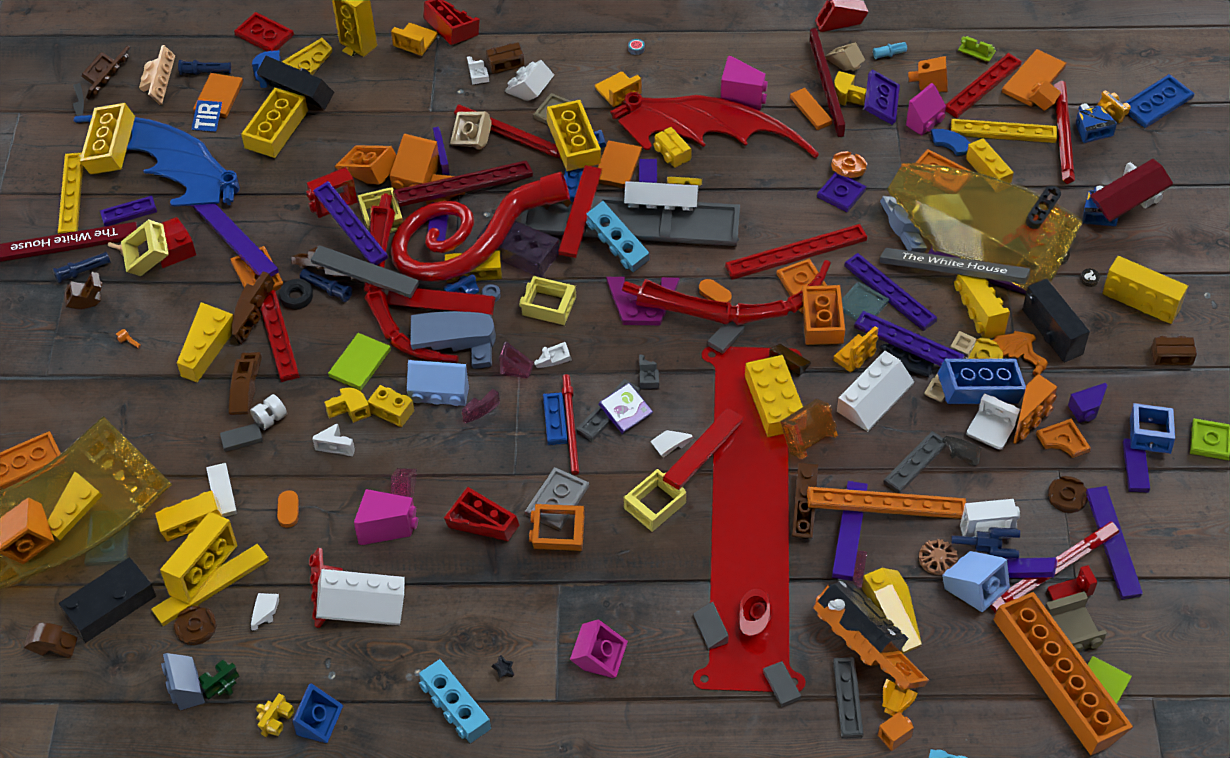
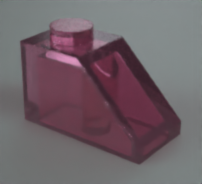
M397 468L391 475V494L413 498L417 469Z

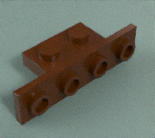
M126 46L115 60L101 52L82 73L81 77L93 84L88 90L87 99H90L92 95L96 96L101 89L100 86L102 84L105 85L109 81L110 75L118 71L120 68L119 64L127 61L129 58V46Z

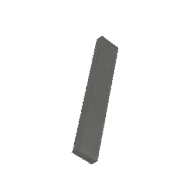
M320 245L311 258V263L409 298H412L419 285V280Z

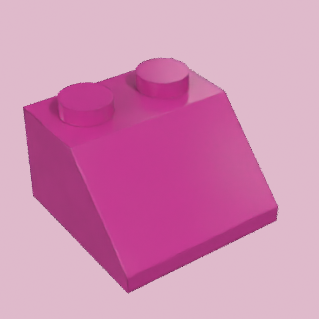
M933 83L909 101L906 126L921 136L927 131L930 132L946 116V105Z
M600 620L584 623L581 626L570 660L584 671L615 678L628 641Z

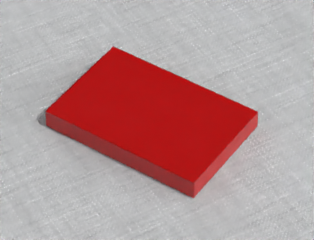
M257 12L252 14L234 30L236 36L265 51H277L294 36L293 30Z

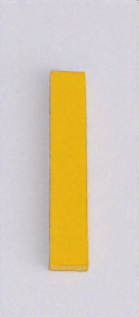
M951 119V131L964 137L1056 143L1057 126Z
M82 153L65 154L58 234L78 231L83 165L80 162Z
M256 544L218 567L189 604L171 596L151 610L161 625L165 626L178 618V614L187 607L199 605L269 561L268 556Z

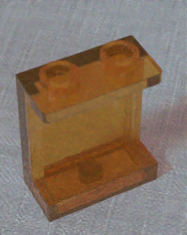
M815 399L780 421L791 455L802 460L808 456L807 448L826 436L833 438L838 436L836 431L837 425L833 420L832 409L828 403Z

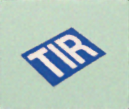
M197 100L191 130L216 131L222 102Z

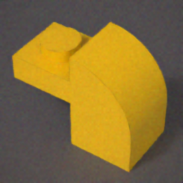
M838 71L834 81V88L839 104L845 106L848 101L864 106L866 89L854 86L855 75Z
M355 388L340 389V396L333 397L324 402L329 419L348 412L353 423L371 416L369 404L364 394Z

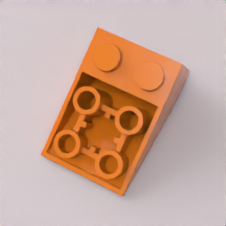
M1040 374L1026 385L1014 436V444L1020 439L1024 440L1033 427H1038L1044 416L1048 417L1054 409L1052 405L1057 398L1055 395L1057 386Z

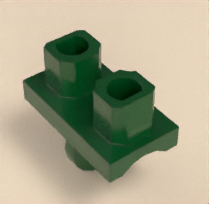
M221 660L215 666L218 672L215 676L212 677L207 672L198 678L204 695L208 700L216 694L218 696L225 692L229 696L233 694L231 687L237 684L235 680L240 677L233 662L228 664L226 661Z

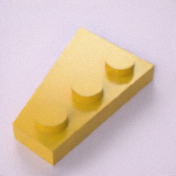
M76 472L72 475L48 519L52 534L59 540L103 496Z

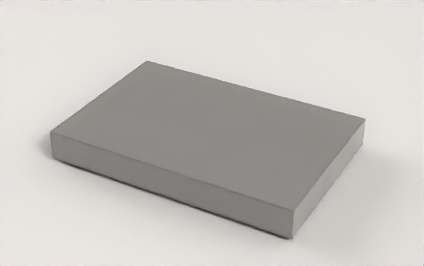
M554 467L525 510V515L531 518V510L535 511V504L577 506L589 488V482ZM541 513L540 522L560 531L570 515Z

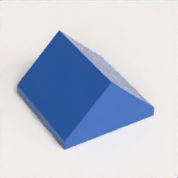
M312 683L309 684L292 721L296 734L308 739L328 743L343 704Z

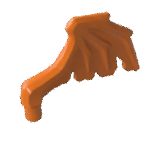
M1014 331L1012 334L994 336L995 339L992 341H995L999 345L998 347L1002 349L1003 357L1008 355L1009 358L1019 359L1021 356H1024V360L1036 366L1033 371L1034 376L1041 374L1046 369L1048 361L1034 353L1032 342L1036 340L1034 334Z

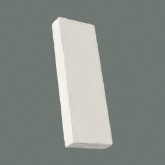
M226 463L206 467L210 488L219 501L223 517L237 514Z

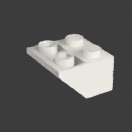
M542 60L536 63L531 62L527 67L523 66L516 72L517 76L508 82L509 86L505 92L529 101L538 97L554 74Z

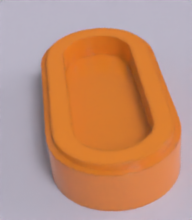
M705 279L700 282L699 293L708 300L731 303L732 294L728 289L711 279Z
M290 490L282 492L278 497L277 518L279 524L285 528L295 526L299 518L298 495Z

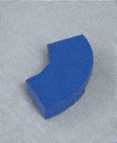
M931 129V136L935 146L949 148L956 156L967 155L970 142L965 137L950 130Z

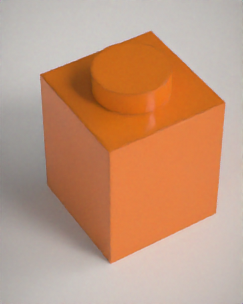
M1045 79L1040 84L1037 82L1032 87V94L1029 99L1045 111L1056 102L1061 92Z
M898 712L879 726L878 737L893 751L912 737L914 727L908 717H904Z

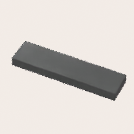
M624 379L612 393L630 382ZM630 383L639 394L640 388ZM598 406L577 428V433L593 442L612 421L602 408Z
M932 431L884 479V484L896 493H901L947 446L948 441Z
M855 657L833 658L841 739L863 738Z

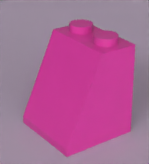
M728 56L721 79V99L761 110L762 104H766L767 94L764 93L768 87V81H765L766 74L732 56Z
M368 489L365 490L354 520L359 545L410 537L413 529H416L418 525L413 498Z

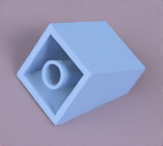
M973 551L961 557L954 566L947 569L942 575L945 590L981 612H984L1010 588L1007 559Z

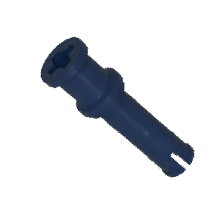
M179 60L178 71L179 75H183V73H193L194 75L199 73H231V62L202 63L197 60H193V62Z
M107 252L75 264L69 262L61 268H53V272L59 284L62 283V280L71 277L76 278L79 273L111 262Z
M303 269L300 273V279L327 291L328 295L336 296L343 302H347L352 295V288L341 285L337 280L330 281L307 269Z

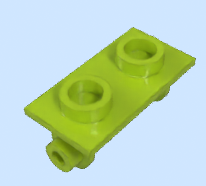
M969 36L962 37V44L958 49L959 52L990 62L996 52L992 44L984 42L977 44V40Z

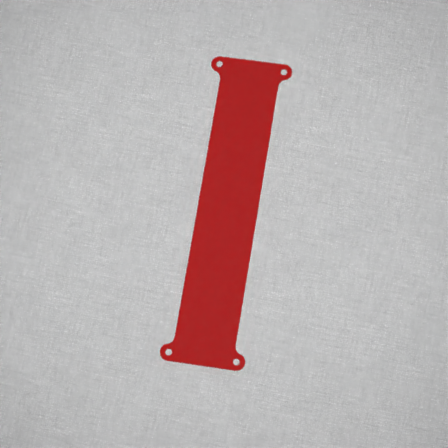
M709 346L702 351V358L715 367L714 422L727 408L744 418L743 422L714 452L710 603H714L729 639L727 644L709 649L708 665L694 673L693 682L700 689L773 692L763 673V668L783 661L791 678L798 680L796 685L798 691H801L806 683L804 676L794 671L789 663L788 433L767 437L745 378L746 363L770 358L769 350L771 348L729 347L722 354ZM788 348V349L792 350L793 352L797 353L798 355L802 356L801 353H800L798 350L793 349V348ZM715 352L716 355L715 357H709L708 353ZM761 589L769 596L773 609L772 616L765 630L755 636H748L740 629V602L748 591ZM703 675L709 678L705 683L700 680Z

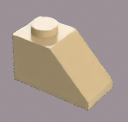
M856 42L835 48L825 56L826 60L843 71H855L865 61Z

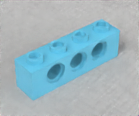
M604 201L586 213V223L591 230L595 229L598 232L599 239L610 246L609 249L614 256L618 255L620 257L621 263L626 269L629 268L634 272L650 260V254ZM609 223V226L602 227L601 224ZM616 235L621 237L619 240L612 239ZM627 248H630V249L633 250V251L630 252V253H625V252H624V250L627 249Z
M441 659L419 673L421 689L425 693L429 692L434 705L437 708H442L444 717L450 724L452 722L457 727L456 731L462 739L466 738L469 743H472L491 729L490 719ZM440 685H444V686H445V687L442 688V689H438V688H437V687L440 686ZM452 700H456V701H457V702L454 703V704H450V703H449V702L452 701ZM465 715L470 716L468 719H461Z

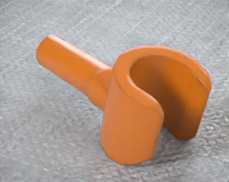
M125 329L116 333L117 340L120 343L127 340L138 349L141 347L138 342L129 336Z

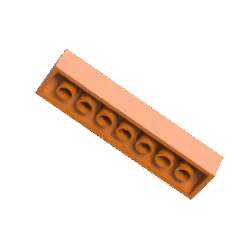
M1034 592L998 607L993 619L1090 755L1109 748L1133 728L1124 713Z

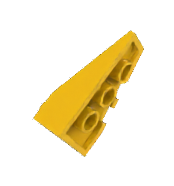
M880 568L864 575L862 589L866 596L887 616L888 620L890 619L894 623L895 627L901 630L902 634L909 638L902 647L901 652L904 654L920 647L922 643L909 588L899 571Z

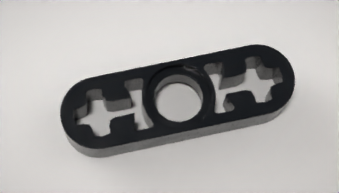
M1056 186L1045 188L1026 217L1025 222L1028 227L1032 229L1041 227L1061 196L1059 188ZM1050 194H1053L1050 200L1047 199ZM1039 204L1046 205L1048 210H1042ZM1036 214L1039 215L1038 219L1034 221L1033 219Z

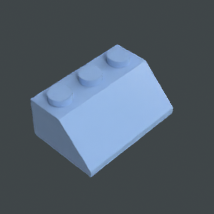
M408 361L407 394L414 403L466 406L469 390L466 364Z

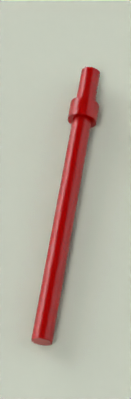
M565 374L562 376V395L565 400L571 474L577 475L579 474L572 403L574 393L570 382V375Z

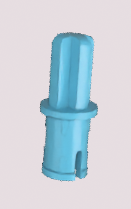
M905 42L873 48L874 58L892 57L894 54L906 52L907 45Z

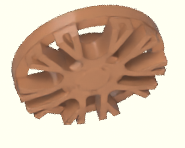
M942 539L929 540L922 546L919 552L921 566L927 572L934 575H943L947 569L951 568L945 562H950L954 566L958 560L957 551L952 547V544H949L948 541L944 542ZM926 553L929 554V556H922V554ZM933 564L937 566V569H931L930 566Z

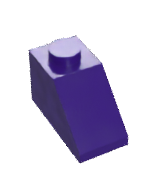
M1106 383L1071 394L1068 406L1079 423L1091 421L1097 417L1108 386Z

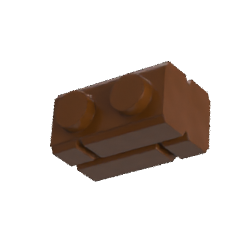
M519 42L486 50L487 63L492 74L525 66L524 54Z
M1159 336L1154 338L1151 346L1154 365H1193L1197 355L1193 337L1178 336L1167 338L1166 336Z

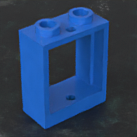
M1133 403L1130 415L1131 448L1171 454L1175 441L1173 408ZM1139 421L1166 425L1167 433L1139 429Z

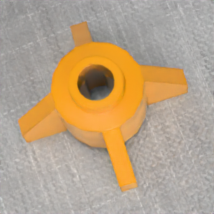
M886 679L883 686L882 706L885 707L884 712L892 716L898 712L902 714L915 701L918 693L910 689H902L896 683Z

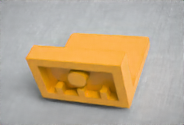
M408 23L404 29L394 27L391 30L393 46L421 56L438 36L436 31L413 23Z
M621 71L595 84V89L614 108L621 104L628 93L637 92L641 94L642 82L639 75L629 78Z
M874 326L863 337L859 334L834 355L833 361L850 373L856 368H860L868 357H872L877 350L878 328Z

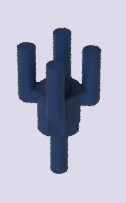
M991 527L988 531H976V537L951 536V544L975 545V550L978 552H987L988 555L1002 558L1019 559V550L1002 548V537L1020 538V530L1016 528Z

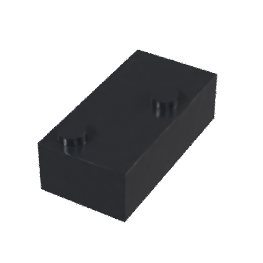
M267 55L256 72L269 86L305 96L306 102L324 110L334 94V91L322 79L311 75L306 69L301 68L299 70Z
M1047 278L1029 285L1022 310L1043 335L1045 342L1050 344L1064 363L1083 355L1090 333L1089 329Z
M129 557L58 604L64 616L83 641L87 643L155 598L156 593L151 582Z

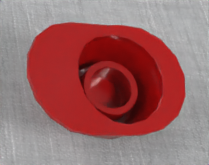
M752 589L743 596L740 602V629L748 636H755L765 630L772 616V605L765 591Z

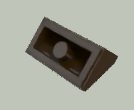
M778 344L769 350V357L783 355L788 369L799 376L811 364L810 361L782 344Z

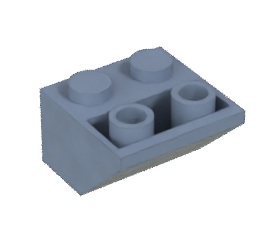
M170 653L163 654L165 662L161 663L167 679L166 687L173 704L177 703L179 709L183 710L205 703L193 657Z

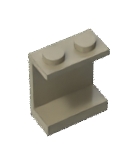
M1085 591L1047 602L1045 605L1047 611L1078 653L1083 651V649L1101 646L1107 634L1105 630H1097L1085 607L1088 600Z

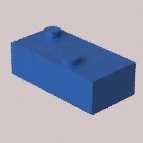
M945 359L937 373L947 404H980L984 394L996 397L1005 403H1019L1026 389L1016 359Z

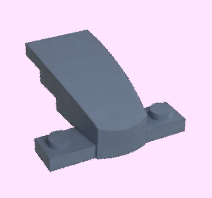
M958 194L928 196L903 203L895 196H883L880 200L888 215L891 228L900 236L908 251L920 253L926 251L927 247L919 233L934 234L937 229L952 230L955 225H970L973 221Z
M434 312L411 315L412 349L431 346L432 350L435 351L452 347L454 352L472 347L473 369L492 366V347L495 343L496 333L491 315L476 312Z

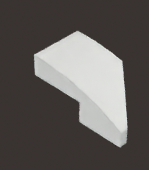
M467 57L472 84L489 82L484 61H473L472 57Z
M566 342L548 349L544 347L539 360H536L534 363L537 368L571 361Z
M667 430L654 438L651 443L664 458L678 446L682 449L694 438L691 434Z
M258 593L251 621V630L258 629V625L264 622H273V614H275L279 603V594Z

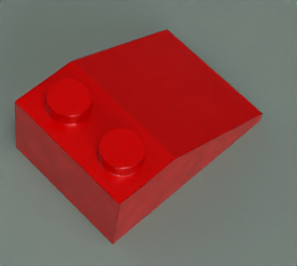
M178 217L161 223L164 226L169 254L159 262L162 268L197 255L193 241Z

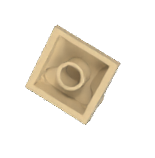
M486 111L457 112L450 145L474 147L475 149L484 148L487 144L491 128L490 115Z

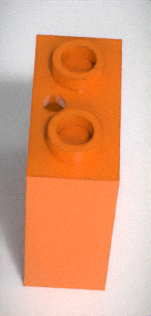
M535 504V511L531 510V523H534V528L529 533V542L533 543L534 549L582 551L584 506ZM541 513L575 515L574 540L539 538Z

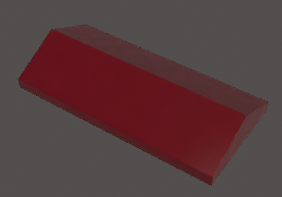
M1151 159L1091 194L1090 198L1108 221L1111 222L1171 187L1173 182L1164 167L1155 159Z

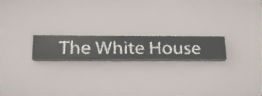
M885 248L880 256V263L1021 284H1025L1030 275V268Z

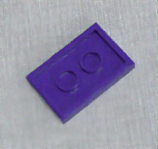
M872 69L868 74L864 110L893 125L896 122L900 85Z

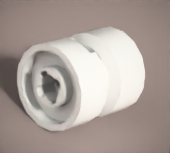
M272 394L263 401V404H258L250 409V413L259 427L266 430L274 424V420L279 421L285 417L287 410L280 399Z

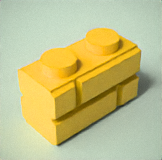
M672 127L665 129L664 132L661 131L655 134L654 148L657 152L662 153L667 163H671L676 168L682 165V163L691 160L692 149Z

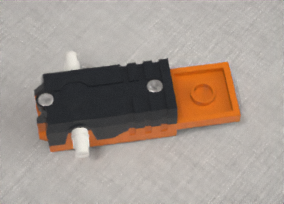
M838 579L835 584L827 585L823 592L817 596L813 608L818 612V617L827 622L832 627V631L841 636L846 641V645L861 656L860 658L865 664L870 666L880 665V668L890 674L895 679V683L905 690L924 687L928 683L929 679L900 651L909 638L902 634L901 630L895 627L894 623L890 619L888 620L887 616L872 600L865 596L853 583H846Z

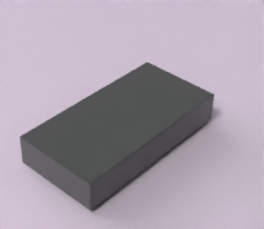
M730 322L728 325L723 324L708 340L707 345L723 354L744 332L745 327L736 325L735 322Z
M258 423L220 433L225 452L263 442Z
M783 661L763 668V673L781 707L801 699V694Z

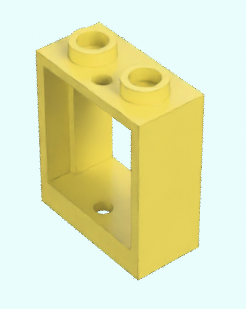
M393 187L358 195L361 213L369 232L370 220L366 209L371 208V206H379L381 196L384 193L392 195L391 204L396 213L390 233L396 232L399 225L403 222L399 206L393 196Z
M147 220L121 241L126 272L138 276L145 274L169 255L164 226L152 220ZM147 240L149 250L139 257L138 246Z
M533 276L531 282L527 283L525 296H522L520 299L519 307L522 308V315L565 325L576 299V286ZM539 292L562 298L558 310L532 304L536 293Z
M659 469L655 470L624 497V509L652 532L686 504L685 489L682 487L678 490L664 482L663 476L666 473H662ZM659 486L674 500L655 514L641 503L640 500L655 487Z

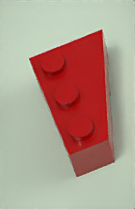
M428 0L424 2L423 18L450 45L479 35V18H471L467 15V12L456 10L454 5L445 0Z
M469 487L464 490L444 517L448 528L509 541L520 526L515 514Z

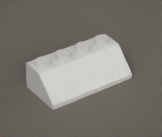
M625 181L624 203H628V207L639 208V204H646V208L657 209V205H664V209L675 210V206H682V210L693 211V207H697L698 185Z
M884 351L838 398L837 412L868 432L910 389L914 381L901 360Z
M322 569L318 580L316 618L400 625L404 599V577Z

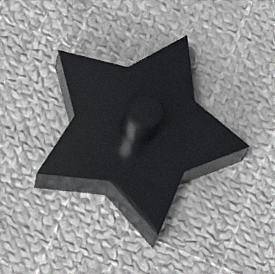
M500 655L497 663L491 667L498 672L499 679L503 676H514L511 668L514 661H506Z

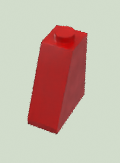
M827 0L816 17L815 22L820 32L861 24L869 11L863 0Z

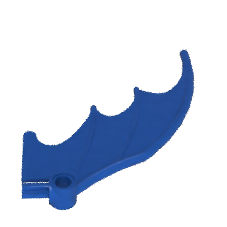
M92 115L75 116L74 122H91ZM135 117L131 130L133 136L126 150L142 151L154 156L157 159V164L149 169H144L143 172L172 179L187 189L183 196L170 201L171 206L220 203V190L223 193V203L231 205V202H234V194L240 190L237 174L234 171L224 169L211 155L203 142L170 125Z

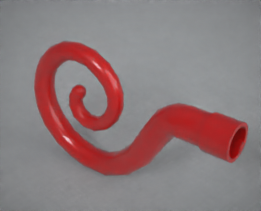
M561 171L512 190L503 198L485 232L473 246L461 255L446 261L427 263L412 259L407 251L410 238L428 220L442 215H454L460 217L461 225L453 236L444 241H437L440 231L437 228H431L426 235L425 241L426 246L435 253H446L454 250L471 234L474 226L473 213L466 205L456 201L435 202L417 209L399 225L393 236L390 247L393 265L402 275L419 281L449 280L471 272L486 262L501 246L522 212L570 199L563 173Z

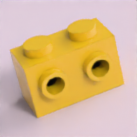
M379 385L367 401L371 414L400 427H403L414 412L413 400L409 396L401 395L393 389Z

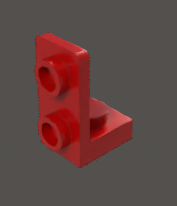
M1089 565L1080 568L1077 578L1049 586L1047 591L1052 601L1084 591L1087 596L1094 594L1097 580Z

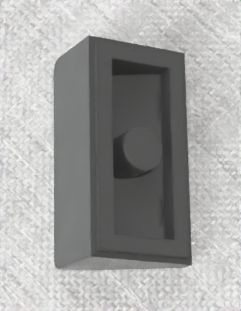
M713 602L693 614L708 649L728 643V633Z

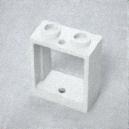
M1014 499L965 503L960 523L962 536L976 537V531H988L991 527L1017 529V519L1020 518L1019 507L1015 506Z

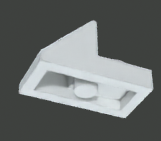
M338 424L313 436L314 447L317 451L353 456L354 454L353 439L345 436L340 437Z

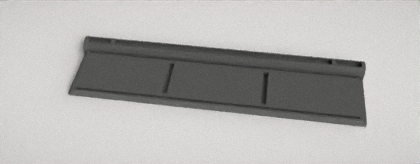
M595 196L591 208L592 210L604 201L638 240L726 246H737L739 241L740 204L697 202V207H693V211L682 210V206H675V210L664 209V205H657V209L646 208V204H639V208L628 207V203H624V198ZM559 202L552 204L547 210L540 206L524 211L519 226L520 233L563 236L573 202L568 208ZM602 223L601 226L607 227L609 223ZM586 224L583 237L599 238L598 232L595 229L591 230ZM616 235L612 239H620L621 237Z

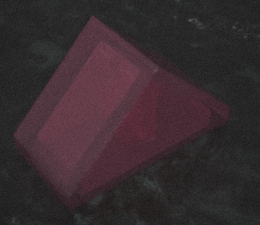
M504 342L499 356L501 374L529 378L534 362L511 344Z

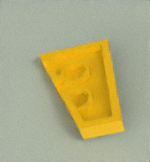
M320 38L282 62L299 70L304 68L313 75L333 52L332 47L323 38Z

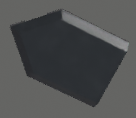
M891 344L879 346L882 353L887 351L901 360L908 372L930 377L934 363Z

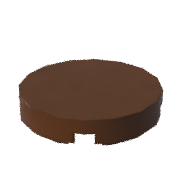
M1062 476L1050 484L1048 499L1057 510L1065 513L1079 512L1088 502L1087 488L1081 480L1075 477Z
M201 606L187 607L178 614V618L174 622L176 636L187 645L203 644L213 636L217 627L215 616L211 610Z

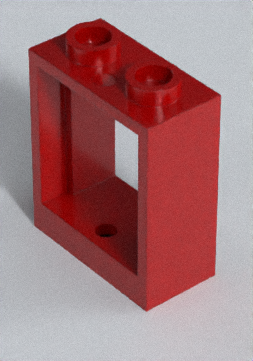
M346 167L307 182L308 190L306 195L310 201L308 205L311 212H315L318 218L330 213L316 197L313 190L327 181L330 182L334 189L343 186L344 192L339 193V195L348 206L358 203L354 179Z

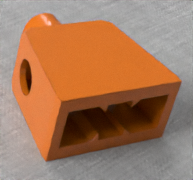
M946 56L918 62V71L908 72L909 82L919 81L921 91L933 83L938 92H948Z

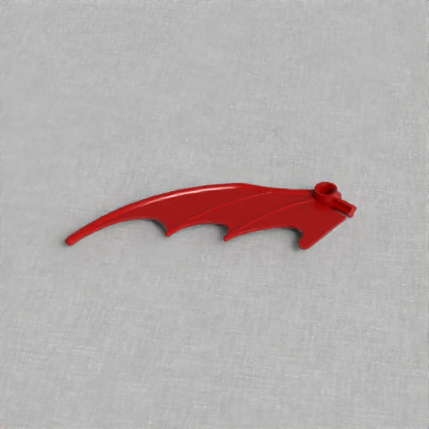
M630 92L622 100L621 106L610 111L614 120L628 114L619 119L618 122L645 150H650L652 147L649 141V136L652 133L664 132L665 129L672 127L679 136L691 139L702 147L706 145L703 142V136L708 132L728 134L746 146L748 144L747 139L754 132L768 131L787 137L804 148L814 158L819 156V153L806 140L780 121L751 107L721 98L702 95L675 98H644L637 92Z

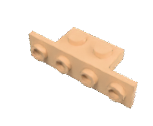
M165 45L161 46L157 59L148 61L145 64L139 86L143 92L149 90L148 95L159 105L163 103L175 55Z

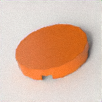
M848 151L835 154L831 162V167L837 174L849 178L862 176L867 166L863 157L858 154L851 155V152Z

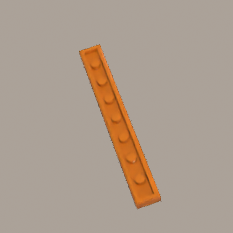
M808 487L807 489L808 508L962 519L966 498Z

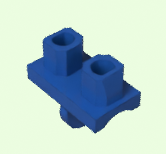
M471 274L468 277L465 275L460 277L458 282L453 285H445L444 291L475 294L479 292V288L476 284L475 276Z

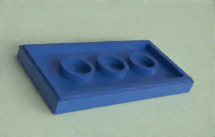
M1168 74L1124 103H1128L1131 106L1127 115L1144 128H1147L1191 100L1195 93Z

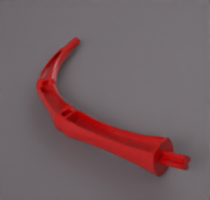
M384 193L381 196L379 206H371L370 233L385 252L396 216L395 211L390 208L392 195H388V193ZM385 260L377 266L385 268ZM365 282L364 291L367 293L365 300L372 310L385 339H390V344L393 347L411 356L425 360L458 363V355L441 354L426 348L412 349L411 340L404 333H399L400 329L391 316L386 293L383 292L385 289Z
M824 260L819 273L816 274L807 286L822 285L831 265L830 261ZM647 279L644 280L642 286L626 281L622 288V291L637 296V306L683 313L726 325L730 322L742 325L764 319L784 317L788 315L789 311L796 313L803 307L802 290L788 297L787 301L779 300L753 305L738 303L736 306H732L729 302L713 301L685 295Z

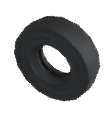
M291 279L285 282L279 291L281 302L289 309H302L311 303L313 298L312 287L307 281L302 279ZM294 290L303 291V295L299 298H291L289 296Z

